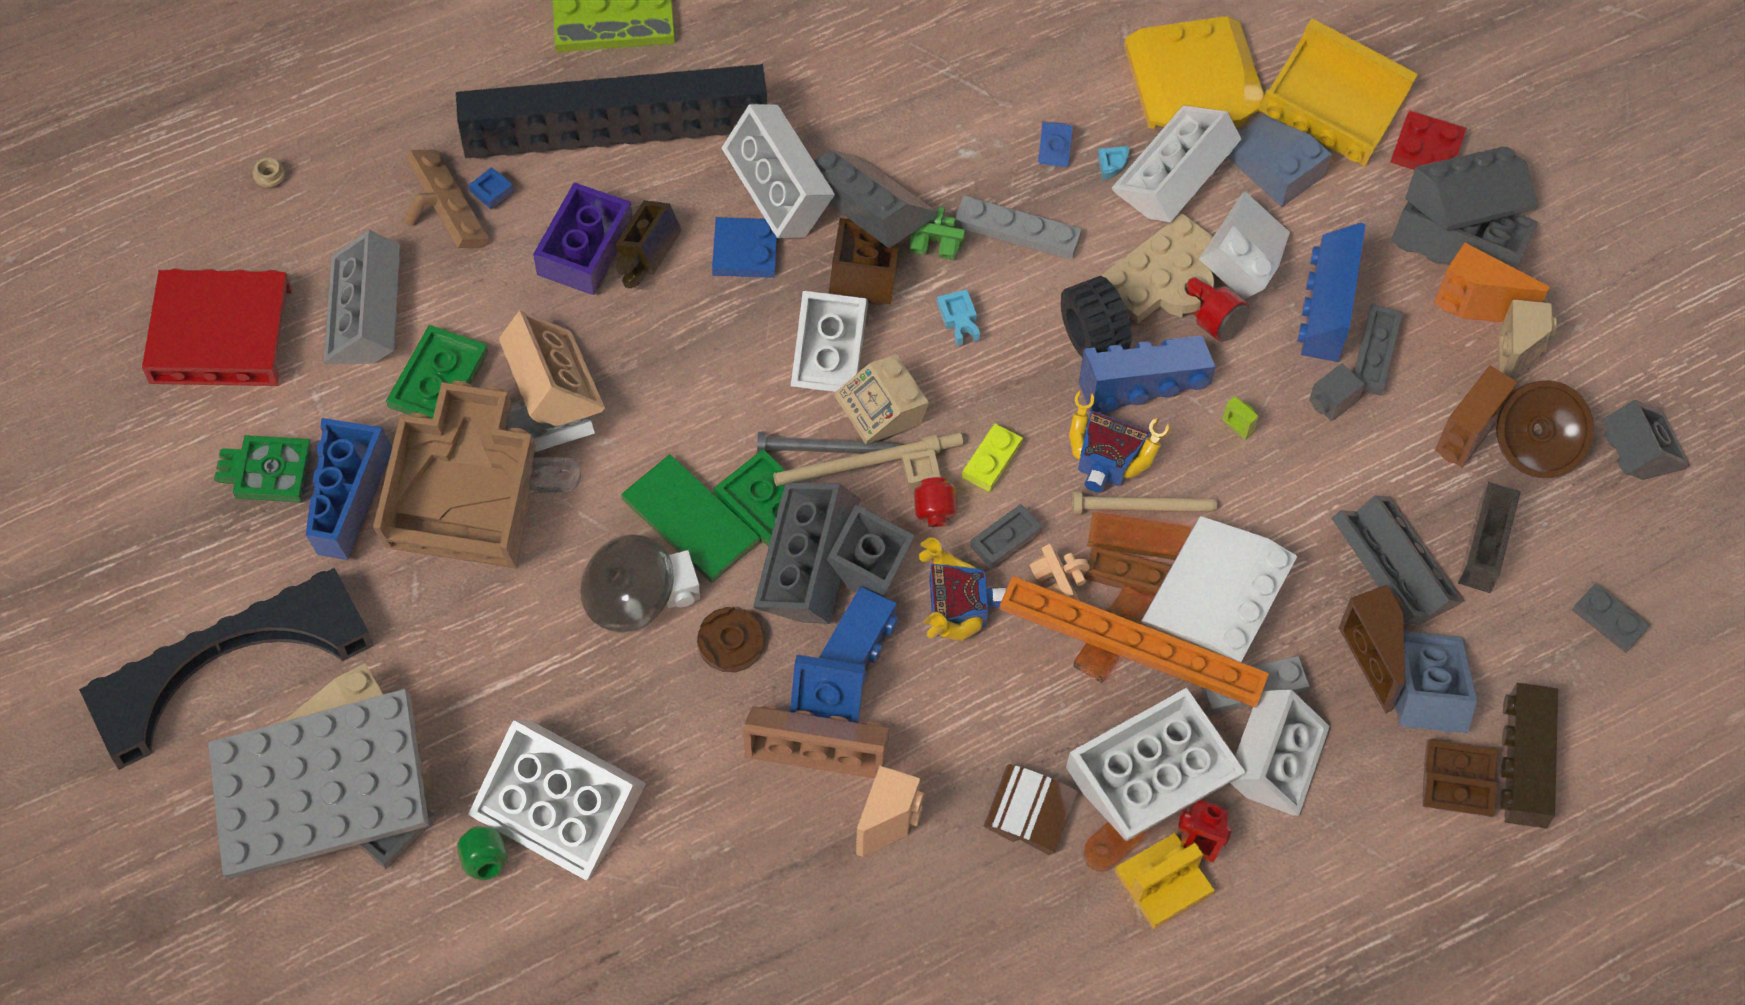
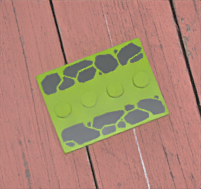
M552 0L556 52L675 44L671 0Z

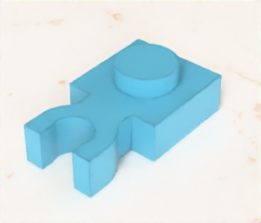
M967 289L938 296L936 304L946 329L955 328L954 341L956 346L963 345V333L971 334L974 342L979 341L980 332L973 323L976 322L977 314Z

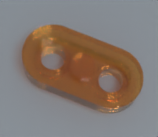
M1107 822L1087 840L1083 852L1085 863L1091 869L1098 872L1112 869L1140 844L1144 832L1126 841ZM1104 846L1108 849V853L1100 854L1096 848Z

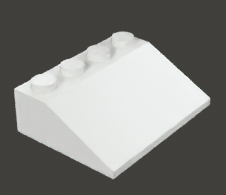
M1200 516L1140 623L1241 662L1297 556L1268 538Z
M1187 688L1071 751L1066 765V769L1084 796L1126 841L1245 774L1242 766Z
M529 719L513 720L468 815L579 877L589 880L630 817L646 783Z

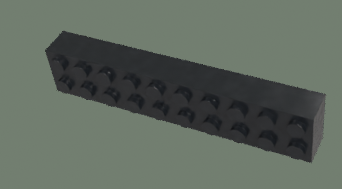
M763 64L456 92L457 123L465 159H479L498 155L511 156L531 152L543 153L563 149L574 150L595 146L605 147L617 144H636L649 141L663 142L682 138L695 139L714 135L726 136L731 134L749 104L767 105V89Z

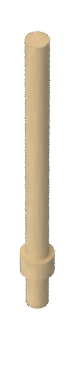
M961 433L941 437L936 435L922 437L919 442L777 472L773 475L776 486H780L785 483L798 482L902 459V454L933 449L935 454H939L940 450L963 445V438Z

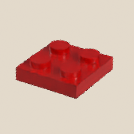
M1408 110L1390 163L1415 170L1417 166L1457 157L1467 128Z

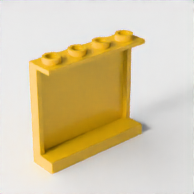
M1311 18L1300 41L1274 83L1265 92L1258 110L1272 119L1310 134L1324 147L1331 148L1346 156L1350 161L1357 162L1365 167L1418 74Z

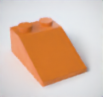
M1464 242L1446 270L1434 304L1460 318L1503 323L1512 300L1544 303L1550 286Z

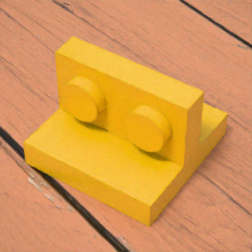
M1175 833L1115 868V873L1153 929L1160 927L1209 898L1215 891L1199 868L1203 854L1198 846L1194 843L1184 848L1181 846V841Z

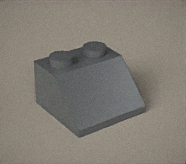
M1633 400L1602 419L1607 429L1604 432L1609 444L1616 448L1620 456L1618 464L1626 475L1645 480L1690 467L1664 412Z
M855 504L826 560L848 589L857 593L861 586L883 597L915 535Z

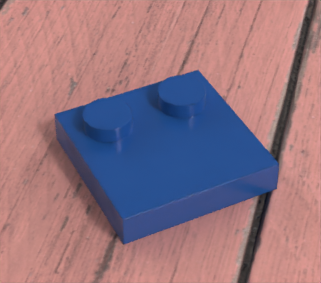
M715 218L712 276L775 278L777 237L766 219Z
M797 655L794 664L790 712L807 711L816 717L823 718L839 716L846 718L849 722L859 723L865 665Z

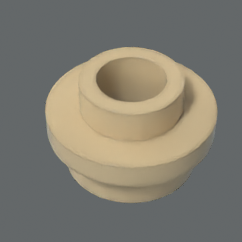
M273 158L259 160L253 170L255 182L262 187L278 185L285 175L283 166Z

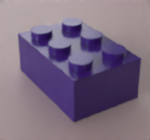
M574 182L533 253L537 275L594 295L618 252L615 243L633 217L631 202Z

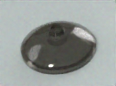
M636 534L617 537L599 548L589 560L581 580V601L589 618L600 627L617 633L635 631L652 622L666 606L673 589L674 570L668 553L651 538ZM619 572V576L617 577V579L613 580L615 575Z

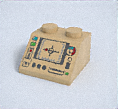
M1512 300L1498 332V370L1513 380H1516L1535 366L1541 353H1546L1549 336H1554L1557 324L1556 317L1552 316L1551 303Z
M897 354L869 363L838 389L834 395L866 445L920 426L929 404Z

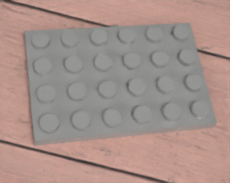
M406 689L208 742L222 873L225 878L232 879L429 826L410 692Z

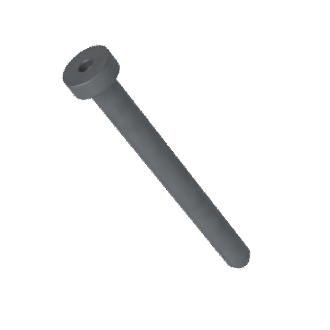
M758 431L757 453L764 449L864 454L900 446L897 442L875 441L866 445L864 441L766 437V432Z

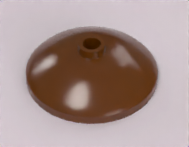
M1535 381L1516 389L1507 399L1497 418L1496 435L1502 454L1515 469L1532 477L1553 478L1570 472L1584 460L1592 445L1594 422L1588 404L1576 390L1557 381ZM1537 423L1542 427V432L1539 435H1536L1533 430Z

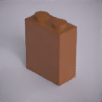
M1489 365L1448 418L1435 451L1441 454L1446 461L1455 463L1463 468L1496 425L1501 408L1514 392L1518 382Z

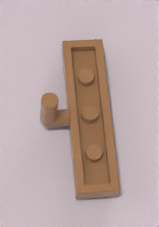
M437 149L410 150L406 160L426 193H418L415 196L404 217V222L411 226L415 225L424 206L433 205L457 248L485 247L489 238Z

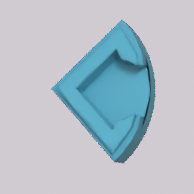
M1128 146L1098 149V160L1103 180L1118 175L1125 168L1129 154Z

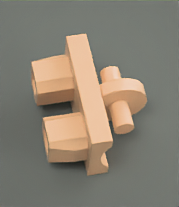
M1051 544L1042 547L1044 555L1029 564L1037 581L1040 583L1054 576L1057 583L1047 589L1080 601L1070 580L1074 579L1077 586L1086 583L1083 574L1089 570L1087 560L1075 559L1073 553H1068L1064 556L1066 565L1063 566L1057 552H1054Z

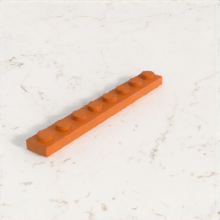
M1012 576L1000 603L999 610L1255 708L1269 675L1265 671Z

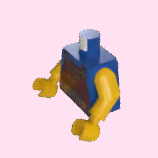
M1079 391L1075 396L1078 410L1073 413L1069 441L1073 456L1080 460L1078 470L1088 475L1084 483L1086 488L1093 492H1102L1106 482L1119 486L1123 484L1126 478H1134L1149 469L1161 447L1159 441L1171 433V425L1168 423L1165 431L1158 434L1156 432V425L1159 423L1160 418H1155L1151 421L1149 426L1150 432L1094 411H1091L1089 416L1087 410L1093 406L1094 396L1091 394L1090 403L1082 406L1078 401L1081 392Z
M927 538L920 543L927 550L919 553V559L922 562H929L933 559L934 563L930 564L929 577L932 614L923 621L924 624H930L932 627L926 634L930 639L941 636L955 641H964L987 625L988 608H1000L1006 588H986L985 571L977 569L944 551L941 543L936 538Z

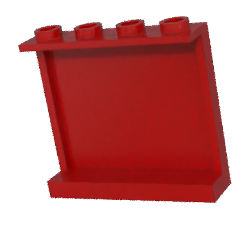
M180 268L158 270L142 369L149 384L278 386L280 375L276 367L285 296L286 293H291L292 291L286 272H279L277 270L247 271L243 269L234 271H216L213 269L183 270Z

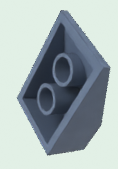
M1262 115L1238 132L1241 141L1235 146L1231 154L1227 156L1276 203L1283 207L1326 176L1332 154L1310 134Z
M1404 631L1405 684L1395 703L1399 726L1413 729L1423 728L1445 732L1468 733L1477 698L1462 637Z

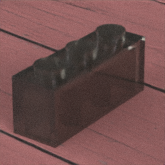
M1488 482L1479 501L1458 584L1491 593L1500 576L1521 491Z

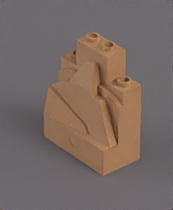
M453 381L452 384L441 383L433 419L421 413H412L411 416L400 415L373 526L387 549L516 569L531 494L529 482L536 445L532 435L526 430L509 428V431H506L512 404L507 392H504L503 389L495 386H485L484 389L476 388L462 381Z

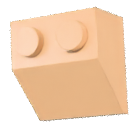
M879 766L857 827L856 855L866 856L907 837L911 825H918L923 811V806L921 805L924 798V793L919 791L920 778Z

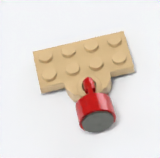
M1182 213L1101 275L1107 278L1116 288L1125 304L1129 318L1137 324L1159 307L1169 314L1181 318L1182 314L1192 313L1197 317L1196 322L1199 327L1217 341L1222 342L1233 338L1243 328L1249 317V304L1227 287H1222L1218 290L1214 289V278L1211 270L1199 260L1213 236Z

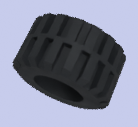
M1097 276L1063 290L1061 293L1062 319L1071 343L1082 358L1086 348H1095L1097 353L1108 352V347L1113 345H1121L1123 350L1130 349L1132 330L1129 315L1120 294L1107 278Z

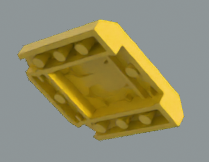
M1229 16L1146 27L1140 28L1125 38V51L1148 128L1155 129L1156 125L1165 127L1182 106L1227 111L1235 127L1245 124L1248 118L1258 111L1262 113L1258 108L1264 94L1240 21Z

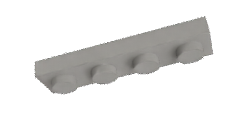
M963 196L955 216L954 227L1070 260L1073 259L1082 231L1081 228L968 196Z

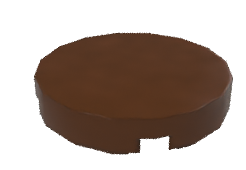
M725 607L713 611L704 618L698 631L697 646L701 658L710 667L721 672L735 673L748 669L758 661L764 650L765 635L761 622L751 612L735 610V607Z

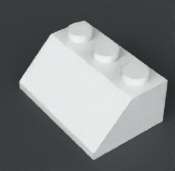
M1291 689L1262 691L1257 707H1253L1235 756L1244 769L1245 774L1230 782V784L1250 800L1293 816H1299L1330 726Z

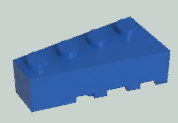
M1203 336L1166 339L1160 346H1154L1150 341L1139 342L1134 349L1123 350L1121 345H1113L1108 347V352L1097 353L1095 348H1086L1083 352L1079 385L1087 405L1091 401V394L1094 396V404L1089 408L1090 413L1091 411L1108 413L1121 406L1129 404L1140 405L1149 399L1161 396L1165 398L1171 397L1180 391L1188 389H1202L1208 384H1212L1216 366Z
M321 418L320 428L322 436L321 441H318L317 454L319 458L317 470H314L313 476L315 487L314 495L310 499L306 537L317 555L348 560L391 455L392 446L382 427Z

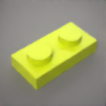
M994 423L963 469L962 478L991 492L1022 445L1023 437Z

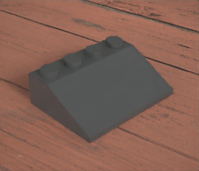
M1407 202L1390 242L1397 244L1402 250L1415 251L1425 255L1434 263H1445L1447 265L1451 264L1465 242L1517 269L1538 221L1521 214H1514L1446 232L1410 202Z

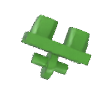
M938 206L937 216L909 235L910 251L924 255L927 254L929 241L940 242L939 257L955 260L960 246L964 247L965 230L952 228L955 225V218L944 216L945 207Z

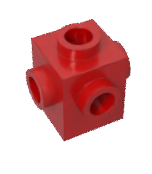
M1202 800L1193 803L1190 810H1184L1179 819L1178 830L1182 831L1181 846L1187 848L1195 843L1203 854L1202 859L1214 862L1222 847L1227 845L1231 836L1232 826L1228 825L1229 810Z

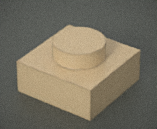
M934 449L902 454V464L908 489L921 485V480L941 477Z

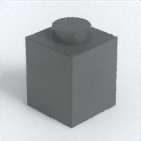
M1341 363L1314 384L1309 401L1318 413L1324 414L1332 422L1359 401L1365 384Z

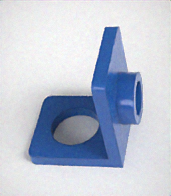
M1042 121L1038 163L1068 166L1073 125Z

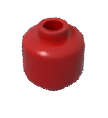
M943 477L921 480V485L914 489L916 517L921 521L927 522L928 527L946 526L947 520L954 518L958 513L955 486L947 483V479Z

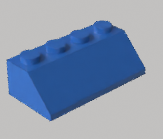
M1357 223L1324 234L1320 246H1313L1310 264L1315 265V271H1309L1306 290H1310L1311 295L1310 298L1305 297L1301 316H1306L1307 319L1306 324H1300L1297 342L1302 343L1301 355L1339 362L1350 329L1366 226L1364 223Z

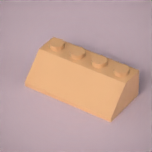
M519 310L499 337V341L529 416L539 423L546 422L554 426H560L602 413L605 409L572 332Z

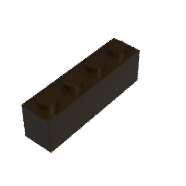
M1516 683L1511 694L1505 695L1503 703V714L1508 715V725L1504 726L1502 733V745L1507 746V757H1503L1501 764V777L1506 778V789L1501 791L1500 809L1505 810L1504 823L1547 829L1555 817L1558 688Z

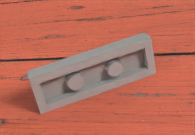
M1299 656L1254 666V668L1269 673L1263 691L1291 689L1296 694L1307 692L1309 689V683ZM1201 687L1210 715L1250 706Z

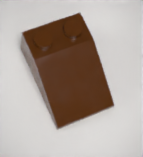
M840 218L832 261L829 294L866 298L870 304L891 305L899 242L888 248L850 219Z
M1386 584L1350 598L1339 629L1384 712L1388 713L1392 711L1405 684L1403 606L1399 597L1396 594H1392Z

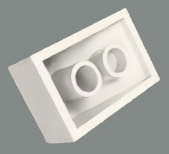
M1244 192L1199 260L1245 300L1264 290L1279 267L1290 232L1248 193Z
M803 291L791 379L792 387L836 392L858 373L869 303L866 298Z

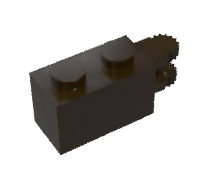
M644 200L615 243L620 254L615 268L619 274H625L622 278V283L626 288H636L646 274H654L681 233L682 229L670 203Z

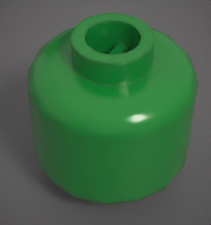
M483 826L472 827L460 837L457 843V853L462 868L472 878L479 880L492 879L501 872L507 863V851L502 837L496 829Z

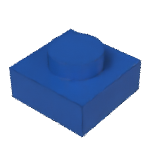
M493 167L469 184L470 192L489 209L494 208L514 192L513 184Z

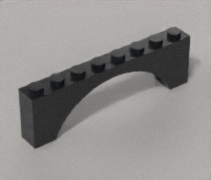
M336 569L318 572L310 580L297 586H289L268 600L255 602L248 609L234 616L223 617L215 625L207 629L192 632L183 640L171 646L160 647L152 655L137 662H129L123 665L120 670L106 677L95 678L87 686L80 688L79 691L118 770L152 754V744L157 724L175 692L194 673L227 653L251 645L287 642L312 646L344 661L373 647L370 634Z

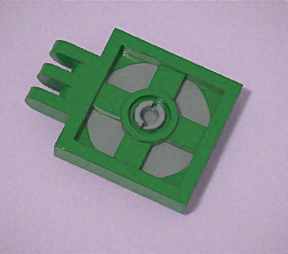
M244 435L242 449H220L219 458L222 460L217 462L216 468L219 471L215 472L214 481L234 484L233 494L235 499L301 503L312 447L310 439Z

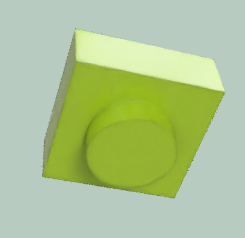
M1234 396L1226 403L1222 420L1246 440L1254 433L1259 416L1252 406L1248 403H1243Z

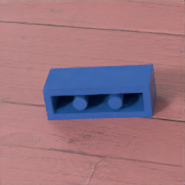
M860 586L819 658L865 665L864 685L868 676V672H866L870 662H877L884 647L881 644L886 634L891 636L897 627L899 618L896 617V603Z

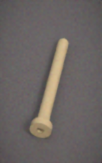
M1073 491L1071 511L1072 514H1081L1082 510L1213 512L1217 510V501L1214 499L1088 497L1082 496L1081 491Z

